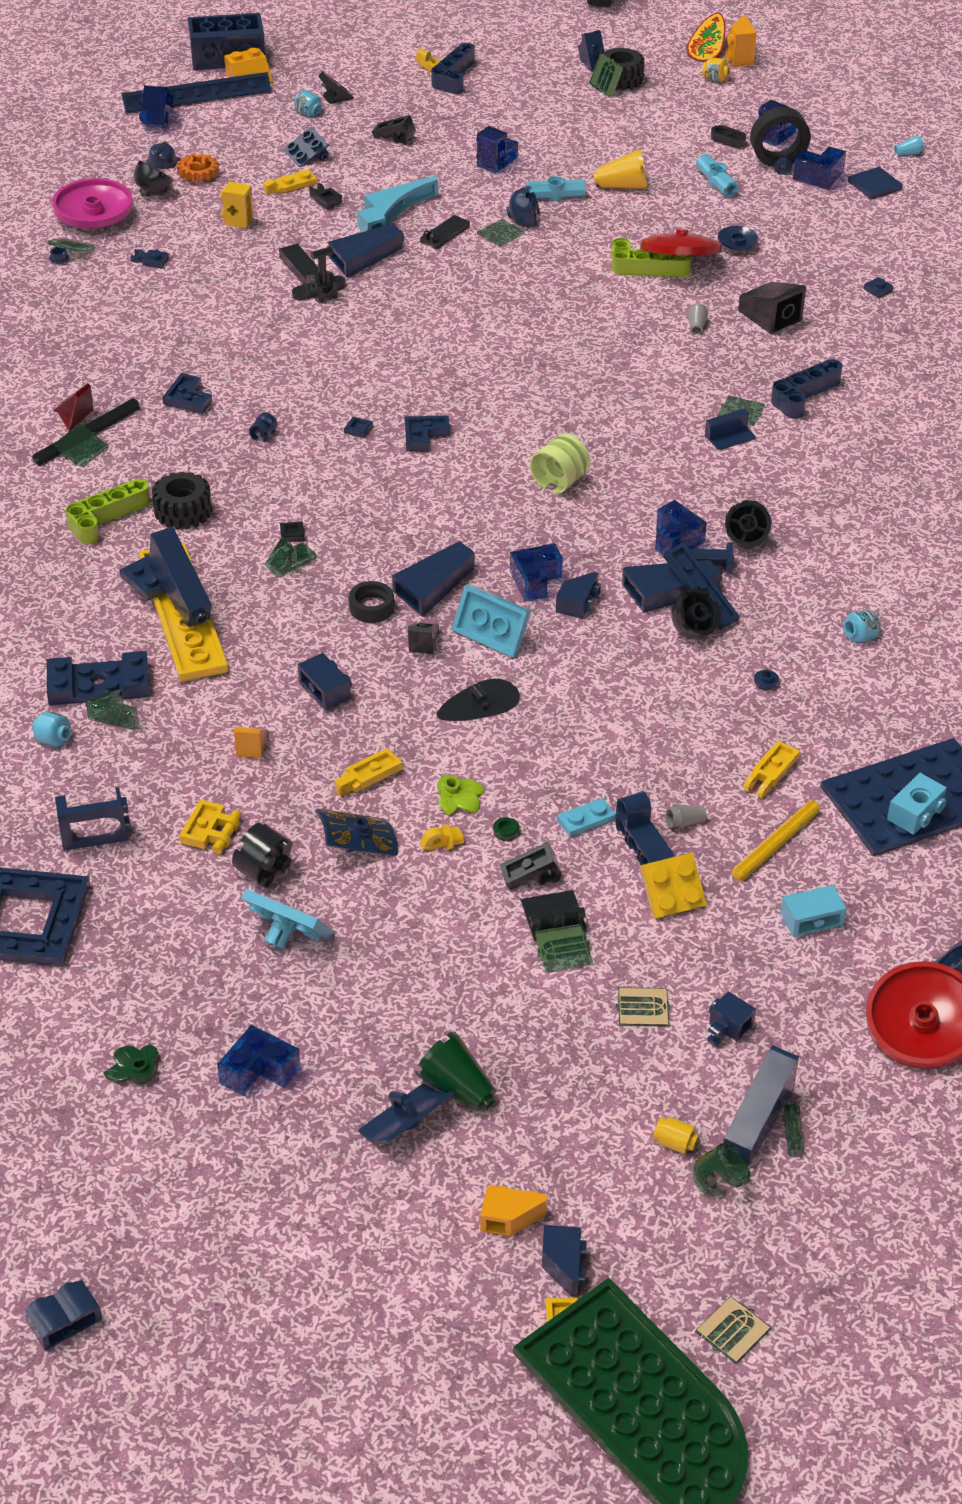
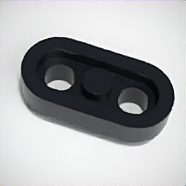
M716 125L711 128L710 137L714 141L732 147H742L746 144L747 135L742 131L727 126Z

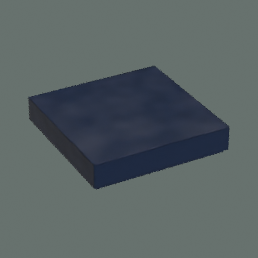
M880 166L848 176V182L869 199L902 190L903 187L902 183Z

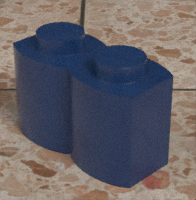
M83 1280L68 1282L62 1285L54 1295L37 1298L25 1309L27 1323L44 1350L58 1345L102 1320L100 1306Z

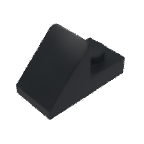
M324 71L319 74L318 77L323 82L321 85L326 89L322 96L329 104L354 99V96L344 86Z
M414 622L409 625V652L433 654L435 636L439 633V625Z

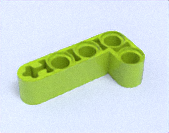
M616 238L612 242L611 270L615 274L684 277L691 273L692 255L660 254L641 249H631V243L626 238Z
M135 479L68 505L66 507V517L69 530L83 544L96 543L100 537L98 525L150 504L149 483L143 479Z

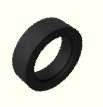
M777 107L763 113L755 121L750 133V142L757 158L767 166H773L774 162L779 160L780 157H787L788 160H791L792 164L805 154L811 140L810 129L800 112L790 107ZM780 123H790L797 127V137L788 148L782 151H770L763 147L764 136L773 126Z

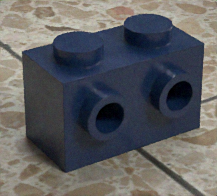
M324 653L298 664L299 683L325 711L351 699L350 688L352 687V682L349 676L343 674L337 667V664Z

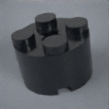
M256 823L243 835L240 841L244 844L240 851L235 849L232 857L233 867L256 883L267 888L273 882L274 874L278 870L284 872L290 866L292 858L289 857L293 842L269 825Z

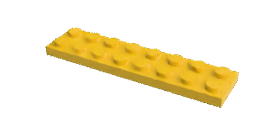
M182 543V545H183V547H184V549H185V551H186V553H187V555H188V557H189V554H188L186 545H185V543ZM150 549L138 551L139 560L148 556ZM166 592L153 598L180 682L228 672V664L211 616L210 620L202 624L188 627Z

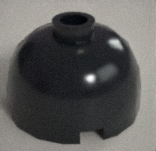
M141 160L138 161L133 173L135 184L140 187L139 192L148 197L151 194L156 196L163 195L174 181L167 174L147 165V163Z
M742 501L732 506L726 515L725 529L727 536L734 544L740 547L752 548L759 546L767 539L771 532V516L766 507L757 501Z
M700 588L690 589L679 596L674 602L671 611L672 623L683 636L692 639L702 638L714 632L715 628L719 626L721 621L720 607L716 600L713 601L708 596L710 595L708 591Z

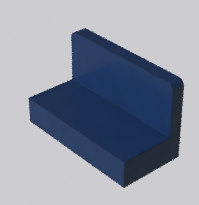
M745 408L706 420L705 437L717 450L756 439V436L747 428L749 413Z

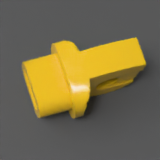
M420 48L417 51L415 61L420 63L421 68L424 67L431 72V69L440 61L430 56L431 52L429 50L424 51Z
M442 824L441 828L434 827L426 830L420 840L423 851L443 846L450 850L453 849L454 845L464 843V837L459 827H449L448 824Z

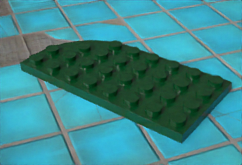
M610 1278L604 1280L513 1346V1354L653 1504H735L745 1480L748 1463L746 1436L735 1409L704 1373Z

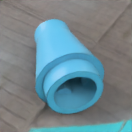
M913 136L894 146V152L898 154L897 156L919 155L920 152L924 151V143L920 136Z

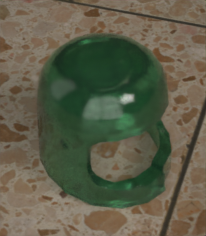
M720 1143L695 1161L692 1169L696 1186L704 1194L711 1197L721 1196L727 1192V1190L721 1192L714 1191L713 1189L717 1187L716 1181L713 1186L707 1183L706 1177L708 1175L715 1177L714 1172L721 1175L728 1185L736 1188H741L750 1180L748 1165L738 1151L726 1143Z

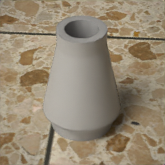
M693 304L688 310L691 333L703 332V327L708 317V310L703 304Z
M673 804L672 807L666 809L665 817L669 828L679 830L699 822H705L707 812L704 806Z

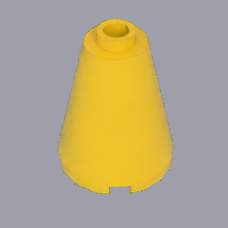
M635 150L596 168L597 172L593 173L595 185L599 184L600 188H648L641 150Z

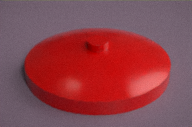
M676 229L674 233H663L641 239L640 249L652 253L671 255H712L722 252V243L706 236L688 233V229Z
M928 961L906 963L885 973L871 989L866 1005L867 1027L876 1046L892 1060L913 1068H939L961 1059L962 974L949 966Z

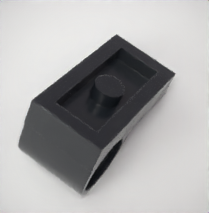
M407 115L380 122L371 132L374 138H387L391 136L395 143L406 145L415 135L416 129L411 116Z
M548 842L500 864L505 884L509 890L534 878L540 885H545V882L557 883L562 877L555 852Z

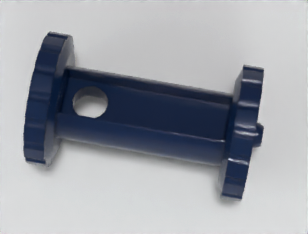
M727 542L725 549H689L698 561L711 560L715 566H725L726 574L732 573L734 561L732 542Z

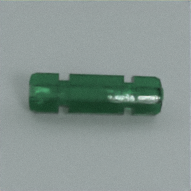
M787 1103L784 1105L783 1110L786 1142L788 1143L787 1153L793 1157L803 1156L804 1141L802 1140V1123L799 1117L800 1106L796 1103Z

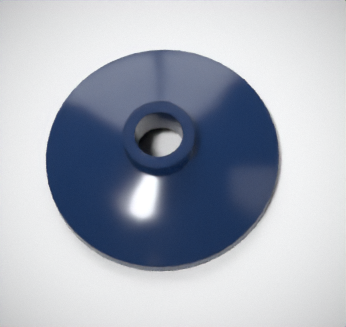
M729 226L719 231L718 241L727 248L744 250L757 244L758 235L752 229L744 226Z

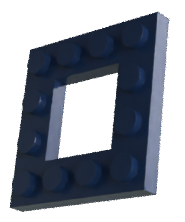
M0 867V904L3 896L53 901L42 935L0 931V960L64 966L90 886L89 876Z

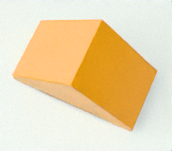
M234 727L236 756L262 758L269 730Z

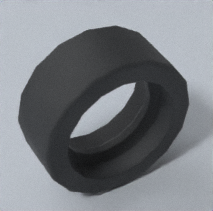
M379 581L361 582L349 592V611L359 621L365 623L381 622L389 618L394 612V593L392 588L385 583ZM367 597H378L385 602L377 606H365L358 601Z

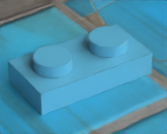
M604 798L557 815L558 823L569 837L614 821L616 818V814Z

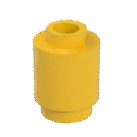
M661 1116L655 1127L653 1139L659 1141V1145L687 1155L689 1150L694 1151L696 1149L700 1134L696 1133V1126L670 1116L668 1118Z

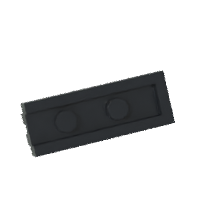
M453 215L430 231L425 230L423 236L420 237V243H426L433 246V249H437L469 228L470 221Z

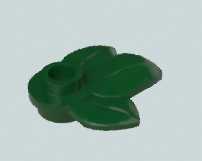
M151 1044L142 1047L140 1050L130 1045L119 1047L114 1052L116 1064L104 1071L103 1074L106 1079L117 1083L130 1079L138 1085L149 1083L155 1077V1061L159 1056L158 1050Z

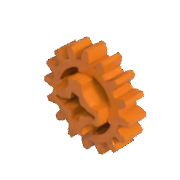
M194 153L186 155V158L181 157L180 161H177V174L180 175V179L185 178L186 182L192 180V183L196 181L203 183V180L210 181V178H216V175L219 174V161H216V157L211 158L210 154L204 155V153L197 155Z

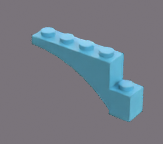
M435 176L364 195L365 209L357 211V227L364 232L389 225L406 208L424 199L438 195V179Z

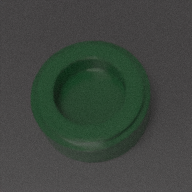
M500 818L493 824V834L499 840L511 841L519 835V823L513 818Z

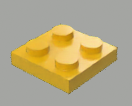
M693 852L639 866L654 919L707 905Z

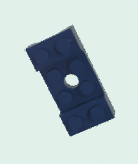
M147 651L122 653V660L73 664L72 657L47 659V698L49 705L150 697ZM97 679L104 680L101 684L92 683Z

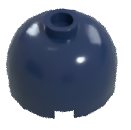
M531 186L516 190L510 197L509 206L506 207L509 219L513 218L515 224L521 227L540 225V220L536 221V214H540V209L535 193H530Z

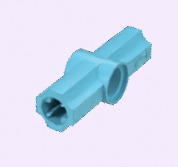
M707 153L702 154L696 160V167L708 178L710 186L717 187L727 198L734 196L739 189V185L726 172L727 166L724 163L716 162Z
M553 176L548 178L547 181L525 183V187H532L530 193L534 192L537 199L560 201L563 198L586 196L585 179L564 180L561 177Z

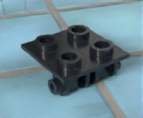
M573 890L520 899L534 941H537V934L579 927L582 933L587 932L583 919L586 918L584 907L579 908Z

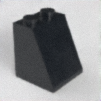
M769 282L739 296L738 311L769 334H773L802 321L806 286Z

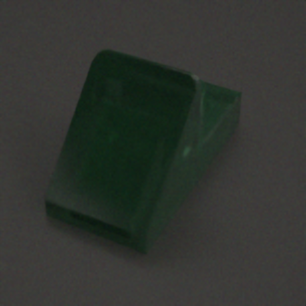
M282 537L264 566L275 576L280 577L316 560L317 555L304 542L293 546Z
M121 689L89 699L86 702L88 720L136 730L139 725L137 707L123 703Z

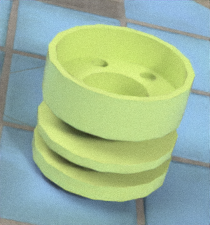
M560 434L532 455L530 471L539 486L545 488L550 483H553L558 487L552 492L560 494L588 472L591 459L581 441L570 434Z

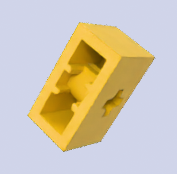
M229 181L220 193V199L223 201L222 218H224V225L247 229L254 219L252 185Z

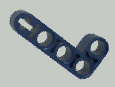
M462 43L431 69V86L451 94L462 93L464 91L463 73L475 63V46L471 43Z
M829 359L775 381L772 386V405L789 418L798 419L803 417L806 398L840 384L843 364L838 360Z
M644 791L617 799L616 829L622 832L624 835L623 840L628 847L635 851L637 854L635 857L640 865L676 857L651 822V803Z

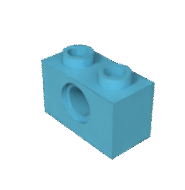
M919 773L890 801L887 820L914 835L921 827L925 828L929 824L935 813H940L944 809L947 801L944 799L947 787Z

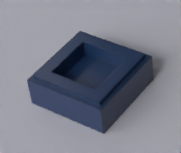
M353 416L345 426L344 433L365 438L373 427V421Z

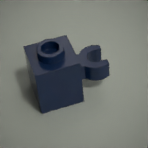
M729 991L721 999H715L709 1008V1024L711 1026L708 1028V1032L711 1035L708 1036L707 1041L717 1046L727 1035L737 1042L754 1025L756 1008Z

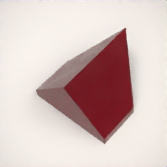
M85 384L53 410L59 414L69 432L94 410L90 384Z

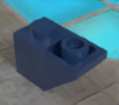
M592 572L564 581L556 595V613L583 619L586 612H591L594 604V598H591V596L598 598L601 591V583H598L599 573Z
M544 1225L542 1268L570 1296L577 1297L578 1286L585 1285L586 1267H579L580 1259H586L587 1240H581V1227Z

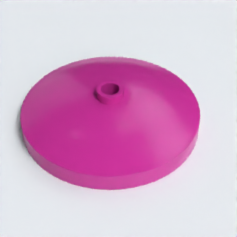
M89 178L74 181L61 187L53 196L52 206L55 216L67 225L78 228H101L113 225L126 218L132 211L133 199L130 190L117 181Z

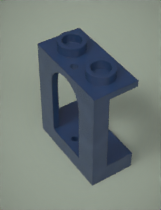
M115 787L117 800L67 807L65 795L55 797L63 851L127 841L126 832L131 831L129 815L124 816V813H129L127 798L121 797L119 787ZM101 818H115L120 821L119 828L114 832L72 839L70 823Z

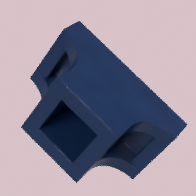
M601 30L581 34V44L577 45L580 61L585 63L590 71L597 69L599 56L602 52H605Z

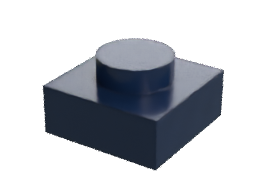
M877 277L865 283L864 290L880 298L892 292L893 285Z

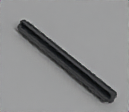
M131 398L32 455L33 462L41 466L137 411L140 408L138 400Z

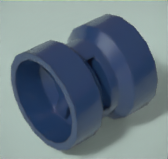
M266 412L259 414L249 428L250 437L253 440L263 437L265 439L262 442L266 443L278 427L276 418Z

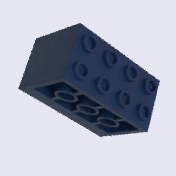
M260 13L188 17L193 70L225 68L224 55L231 54L232 52L246 51L250 48H259L265 55L264 31Z

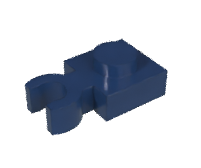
M135 249V255L130 256L131 262H142L143 266L160 269L163 268L169 259V253L159 250H149L146 253L143 250Z

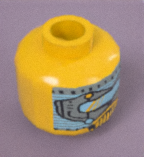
M709 58L702 67V75L707 81L724 82L731 72L730 66H728L727 61L723 58Z

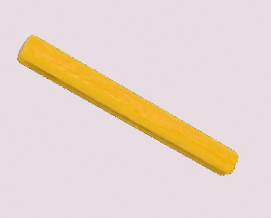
M809 800L732 869V877L738 881H744L820 812L819 803Z

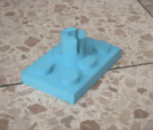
M466 584L451 630L506 655L515 657L519 652L531 610L476 586Z
M245 889L241 898L249 904V910L257 913V916L272 922L264 941L282 950L285 949L289 936L296 929L304 933L306 937L318 942L321 937L329 940L334 933L330 927L318 918L251 890Z

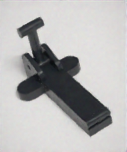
M298 243L279 248V258L302 283V285L292 289V297L295 300H305L313 297L318 303H322V299L327 297L336 299L337 290L343 289L346 286V279L343 276H334L332 272L326 270V256L333 254L330 246L310 252L311 258ZM314 259H318V266L313 262Z

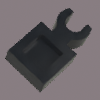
M321 183L317 184V189L309 187V195L314 197L315 201L326 209L342 203V195L332 188L324 189V185Z

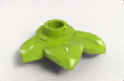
M453 775L442 776L437 783L440 795L438 803L448 816L452 815L457 808L470 813H477L479 811L478 796L485 793V789L480 783L472 779H459Z

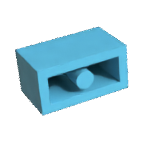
M834 885L783 896L780 914L794 937L844 925L847 908Z

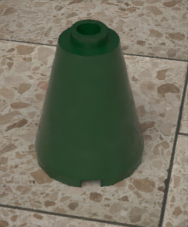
M455 1031L449 1032L446 1035L450 1039L445 1043L441 1040L437 1041L419 1062L418 1065L422 1070H416L415 1074L419 1079L441 1092L453 1091L454 1095L452 1098L477 1112L481 1108L486 1111L496 1101L494 1096L496 1089L460 1035Z

